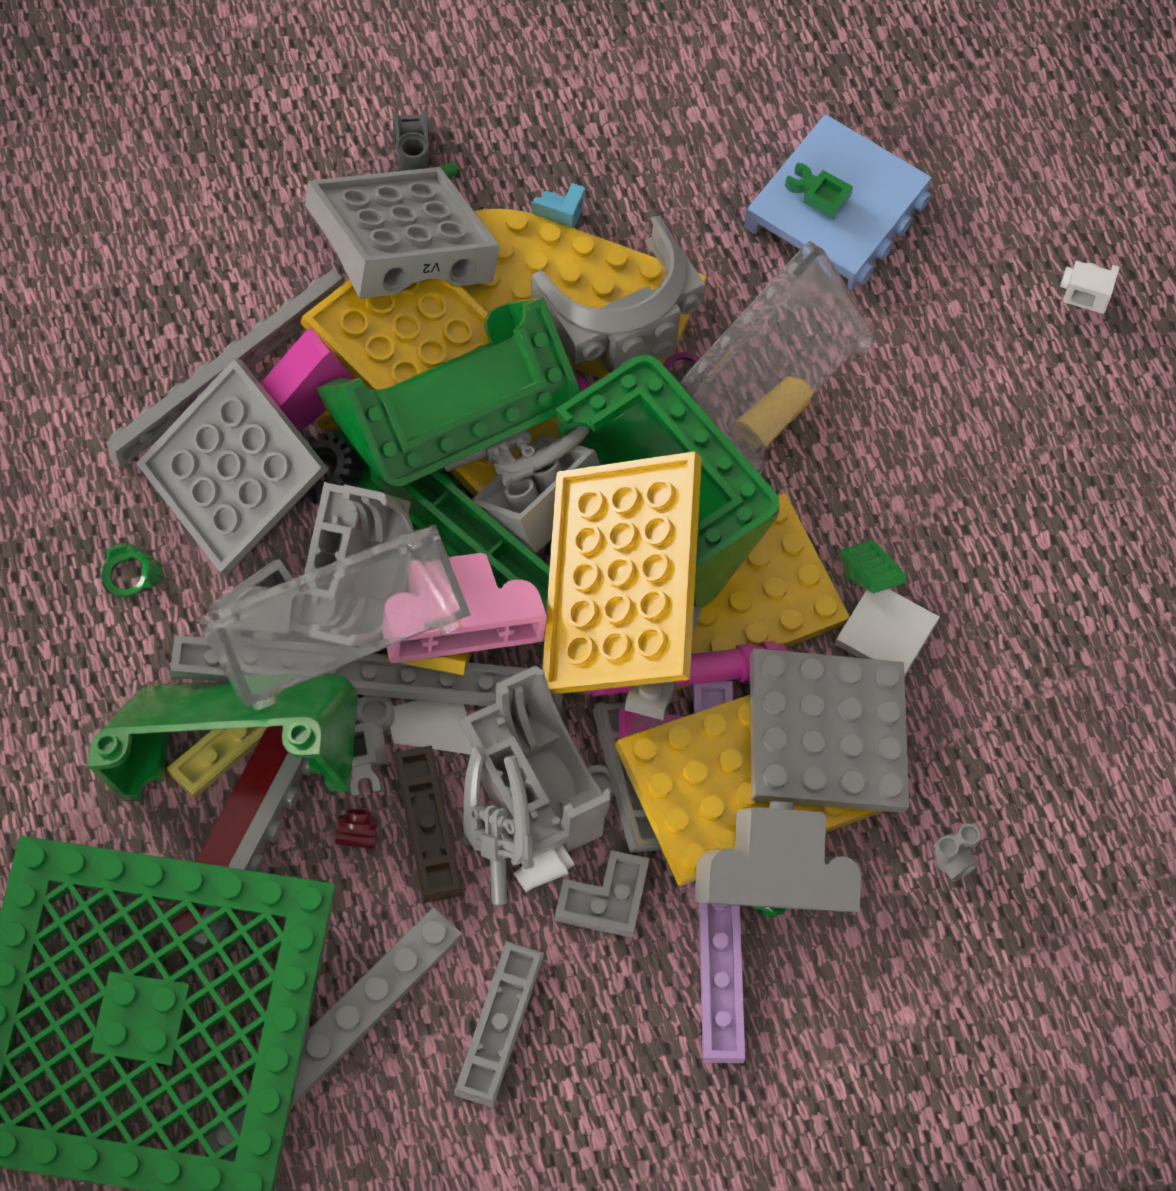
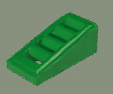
M872 540L840 551L846 578L873 594L907 581L906 574Z

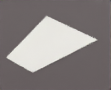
M417 700L394 706V721L390 726L394 743L416 747L432 745V749L470 755L473 750L460 726V719L467 716L464 704Z

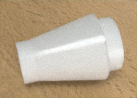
M560 845L533 858L534 867L524 869L521 866L513 874L527 893L537 886L568 875L567 870L575 866L564 846Z

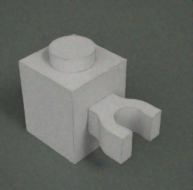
M372 722L355 725L352 771L354 774L350 784L352 796H363L361 785L368 778L372 781L373 792L385 791L383 780L375 770L377 766L388 764L382 726Z

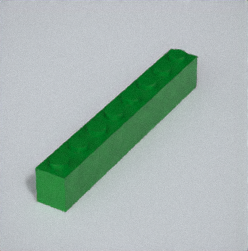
M371 470V480L388 495L411 502L409 513L417 517L460 555L486 554L499 588H502L505 583L511 580H525L532 583L540 594L547 614L550 567L438 470L399 487L385 485Z

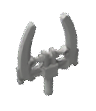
M577 426L561 439L536 452L533 447L529 446V443L532 441L529 431L524 430L444 467L443 470L446 473L486 457L489 463L497 462L493 466L498 474L503 475V484L509 486L513 482L533 475L534 471L553 463L567 454L588 435L589 428ZM518 448L522 450L523 457L514 459L511 451Z
M480 744L475 745L472 750L465 778L464 837L462 843L464 846L472 845L474 850L481 851L482 857L490 859L491 903L503 905L507 903L506 859L512 858L511 863L513 865L522 863L524 869L534 867L529 807L523 777L515 755L504 758L511 788L514 819L511 820L506 809H500L495 805L488 807L479 805L481 770L486 752L485 746ZM480 819L485 822V829L481 828Z

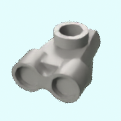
M973 824L962 825L958 833H950L943 836L933 845L937 867L947 873L952 882L967 876L979 865L970 852L977 845L981 835L978 827Z

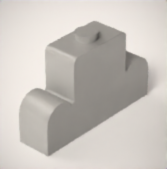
M772 801L770 802V808L755 807L738 810L736 815L735 849H715L702 854L696 867L695 903L860 912L861 873L857 863L851 858L845 856L825 857L826 815L823 812L794 810V803Z

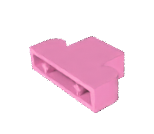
M484 553L444 557L412 563L411 596L399 595L393 597L385 606L384 641L391 663L544 641L547 615L537 588L525 580H511L505 583L502 588H498L488 557Z

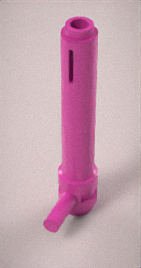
M775 641L760 642L759 646L747 643L736 645L735 649L691 654L690 680L677 681L675 687L739 679L741 683L750 682V653L753 648L787 651V648L783 643L776 644ZM631 686L584 691V693H591L593 697L627 693L630 691Z

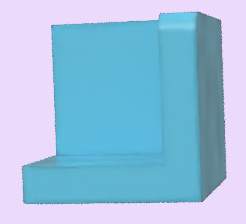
M571 183L566 197L544 191L541 198L535 197L532 203V214L574 228L584 207L585 187Z

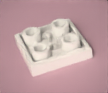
M890 589L874 594L866 590L837 637L835 645L858 658L904 662V676H906L936 626L939 616Z

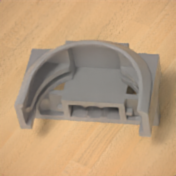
M661 216L651 218L653 223L652 237L647 239V244L661 263L666 278L662 279V285L653 291L648 285L597 309L578 304L566 297L542 269L532 275L531 298L544 297L566 355L571 358L574 364L584 360H594L599 357L608 373H611L636 356L650 355L661 360L669 356L676 349L680 314H689L703 303L705 283L672 236Z
M324 482L292 625V635L349 649L378 653L380 640L384 637L385 606L387 602L393 597L408 595L410 590L412 563L415 562V536L411 520L408 516L411 502L378 491ZM359 517L361 520V530L357 529ZM342 605L344 608L338 617L339 608Z
M535 665L496 683V703L460 719V726L472 748L483 744L486 748L480 781L493 805L498 806L500 809H506L511 820L514 819L511 788L504 758L515 755L527 794L533 858L562 844L566 851L570 852L603 836L604 819L607 816L611 803L610 790L606 788L604 792L601 791L581 758L557 710L543 670Z

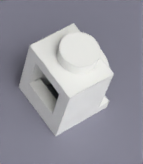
M1080 261L1075 262L1074 268L1066 266L1060 287L1066 289L1063 302L1104 314L1113 292L1119 267L1112 265L1111 270H1107L1096 264Z

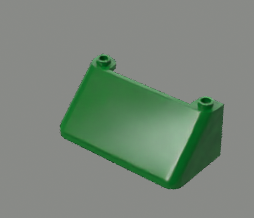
M544 297L510 301L494 308L488 313L484 324L490 343L387 389H369L364 385L362 378H356L351 381L338 378L316 387L322 403L382 483L393 487L407 485L557 416L556 408L580 393L578 383Z
M639 355L630 359L556 408L560 439L577 426L589 428L588 435L578 445L595 450L601 465L694 451L702 457L694 607L702 609L712 602L776 521L779 515V498L776 492L663 364L653 356Z
M340 675L143 687L126 702L94 737L90 746L88 767L123 801H143L144 793L142 790L148 783L153 780L156 782L164 781L169 732L283 726L282 742L289 754L297 758H309L308 768L313 774L321 773L324 776L325 784L330 791H350L358 700L357 691L347 678Z

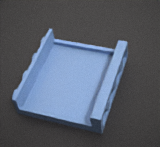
M824 114L747 208L744 228L755 235L762 227L771 231L848 278L846 291L851 293L858 283L864 285L868 281L874 270L873 264L878 258L881 260L886 258L894 242L892 240L897 234L900 236L905 234L913 220L912 214L916 210L922 212L932 195L928 192L932 177ZM798 162L806 164L811 169L812 174L817 177L824 170L853 186L852 195L834 220L804 204L805 193H793L786 189L785 182L788 175L797 180L802 179L794 174L795 166Z

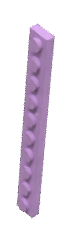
M732 681L694 684L692 687L693 714L733 700ZM698 903L703 1063H744L745 1039L740 906Z

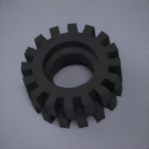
M325 433L319 434V441L313 436L307 438L310 446L323 462L330 459L337 460V467L334 473L326 480L317 481L305 493L304 496L315 505L320 503L324 482L340 486L358 487L354 481H362L363 475L358 470L363 469V465L358 460L360 458L358 454L342 438L334 434H330V437H328Z

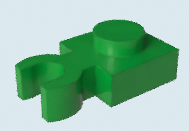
M799 162L795 166L794 174L802 179L797 180L788 175L785 182V187L790 192L805 193L804 204L833 220L848 201L853 191V186L822 170L817 177L812 174L811 169L806 164Z

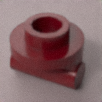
M348 809L347 814L338 817L335 844L375 849L378 820L371 817V812L368 810Z

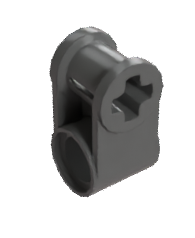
M422 111L421 115L399 116L398 112L392 113L394 144H396L399 171L429 168L430 136L428 111Z

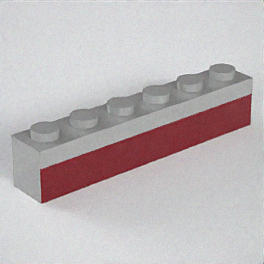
M268 726L264 731L195 862L256 872L261 871L265 861V856L262 855L268 842L275 843L283 827V822L280 819L286 808L291 810L295 806L301 788L297 786L303 775L309 776L312 773L308 768L309 758L294 757L285 749L282 742L283 726ZM173 902V904H172V906H171L170 909H172L173 907H175V906L178 905L179 903H174V902ZM194 906L203 920L217 911L215 909ZM189 909L169 921L179 937L198 924ZM229 916L209 928L219 943L227 936L229 926L226 925ZM163 925L162 930L165 938L174 941L166 927ZM205 932L199 934L185 945L187 948L201 954L214 947Z

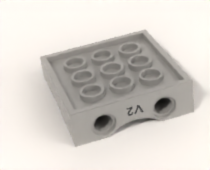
M440 167L308 181L305 206L332 243L359 299L397 294L409 285L426 279H442L455 286L493 282L500 245Z

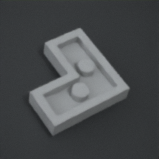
M611 850L603 887L563 879L554 921L633 938L650 858Z

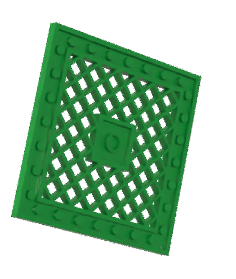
M19 835L0 911V1115L5 1123H0V1168L134 1191H274L337 890L335 883ZM53 884L60 885L59 887L51 891ZM76 888L99 892L84 901ZM71 892L79 906L60 918L52 904ZM116 894L138 897V899L124 908ZM111 898L119 912L100 924L91 910ZM155 900L179 904L163 913ZM150 904L159 918L139 930L130 916ZM194 906L215 909L217 911L203 920ZM189 909L198 924L179 937L169 921ZM46 910H48L55 922L42 930ZM234 912L258 917L243 926ZM86 914L95 928L78 940H75L67 926ZM229 916L238 930L219 943L209 928ZM274 919L286 920L283 932ZM123 921H126L134 935L115 947L106 933ZM269 922L278 937L258 949L249 935ZM164 925L174 941L154 953L146 939ZM62 931L70 945L51 957L42 943ZM205 932L214 947L194 959L185 945L196 936ZM101 937L110 951L93 963H90L82 949ZM245 939L254 953L234 966L225 951ZM141 943L149 958L130 970L122 955ZM280 948L274 972L265 957ZM38 949L45 962L32 970ZM180 949L189 964L170 976L161 962ZM77 954L85 968L66 980L57 966ZM220 955L230 970L210 983L201 968ZM116 960L125 974L109 971L105 986L97 972ZM260 961L270 976L250 989L241 974ZM156 966L165 980L142 977L141 975ZM52 970L60 985L41 997L33 983ZM196 972L205 987L190 997L192 987L190 984L180 982ZM92 977L100 991L81 1004L72 989ZM236 978L245 993L226 1006L216 991ZM28 988L36 1002L22 1010ZM271 988L267 1011L265 1012L257 997ZM67 993L76 1008L56 1020L48 1006ZM211 995L221 1010L201 1023L192 1008ZM249 1002H252L261 1017L241 1029L232 1014ZM101 1004L96 1026L87 1012ZM42 1010L51 1025L32 1037L23 1023ZM187 1013L196 1027L181 1037ZM82 1017L91 1031L72 1044L63 1029ZM227 1018L236 1034L217 1047L208 1031ZM263 1028L257 1053L248 1037ZM18 1029L26 1042L12 1051ZM57 1034L66 1049L47 1061L38 1046ZM200 1036H203L212 1051L195 1063H192L183 1048ZM243 1042L252 1058L233 1070L223 1055ZM92 1044L90 1052L94 1056L102 1058L87 1068L78 1052ZM32 1051L41 1066L22 1078L13 1063ZM178 1053L187 1068L168 1081L159 1066L174 1068ZM72 1057L81 1072L62 1085L53 1070ZM218 1059L227 1075L208 1088L198 1072ZM119 1060L143 1064L127 1074ZM110 1064H113L122 1079L102 1091L93 1076ZM254 1068L248 1093L239 1078ZM7 1070H9L16 1083L2 1092ZM153 1070L162 1086L143 1098L134 1082ZM45 1075H48L56 1090L37 1102L28 1087ZM193 1076L203 1092L186 1104H183L174 1089ZM88 1081L97 1096L80 1108H77L68 1093ZM234 1083L243 1099L224 1112L214 1096ZM128 1087L137 1103L118 1115L109 1099ZM20 1092H23L31 1107L12 1119L3 1104ZM166 1094H169L178 1109L159 1122L149 1106ZM63 1098L72 1113L53 1126L44 1110ZM209 1100L219 1116L199 1129L189 1113ZM103 1104L112 1120L93 1133L84 1117ZM245 1110L241 1134H239L230 1120ZM144 1111L153 1127L136 1139H133L124 1124ZM38 1116L46 1130L23 1127L22 1125ZM184 1117L194 1133L174 1146L165 1130ZM78 1122L87 1137L62 1132ZM225 1124L235 1140L215 1153L205 1137ZM116 1129H119L128 1144L102 1139ZM159 1135L168 1150L145 1147L143 1145ZM200 1141L209 1157L184 1152ZM237 1151L235 1161L224 1160Z

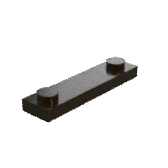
M432 745L393 752L423 903L463 896Z

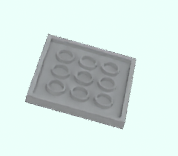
M235 358L136 463L218 571L229 574L329 470L244 362Z
M753 648L750 653L751 800L905 813L909 808L904 662Z

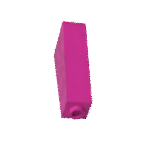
M310 327L260 384L296 429L301 432L327 411L316 387L333 379L344 378L351 381L355 378Z

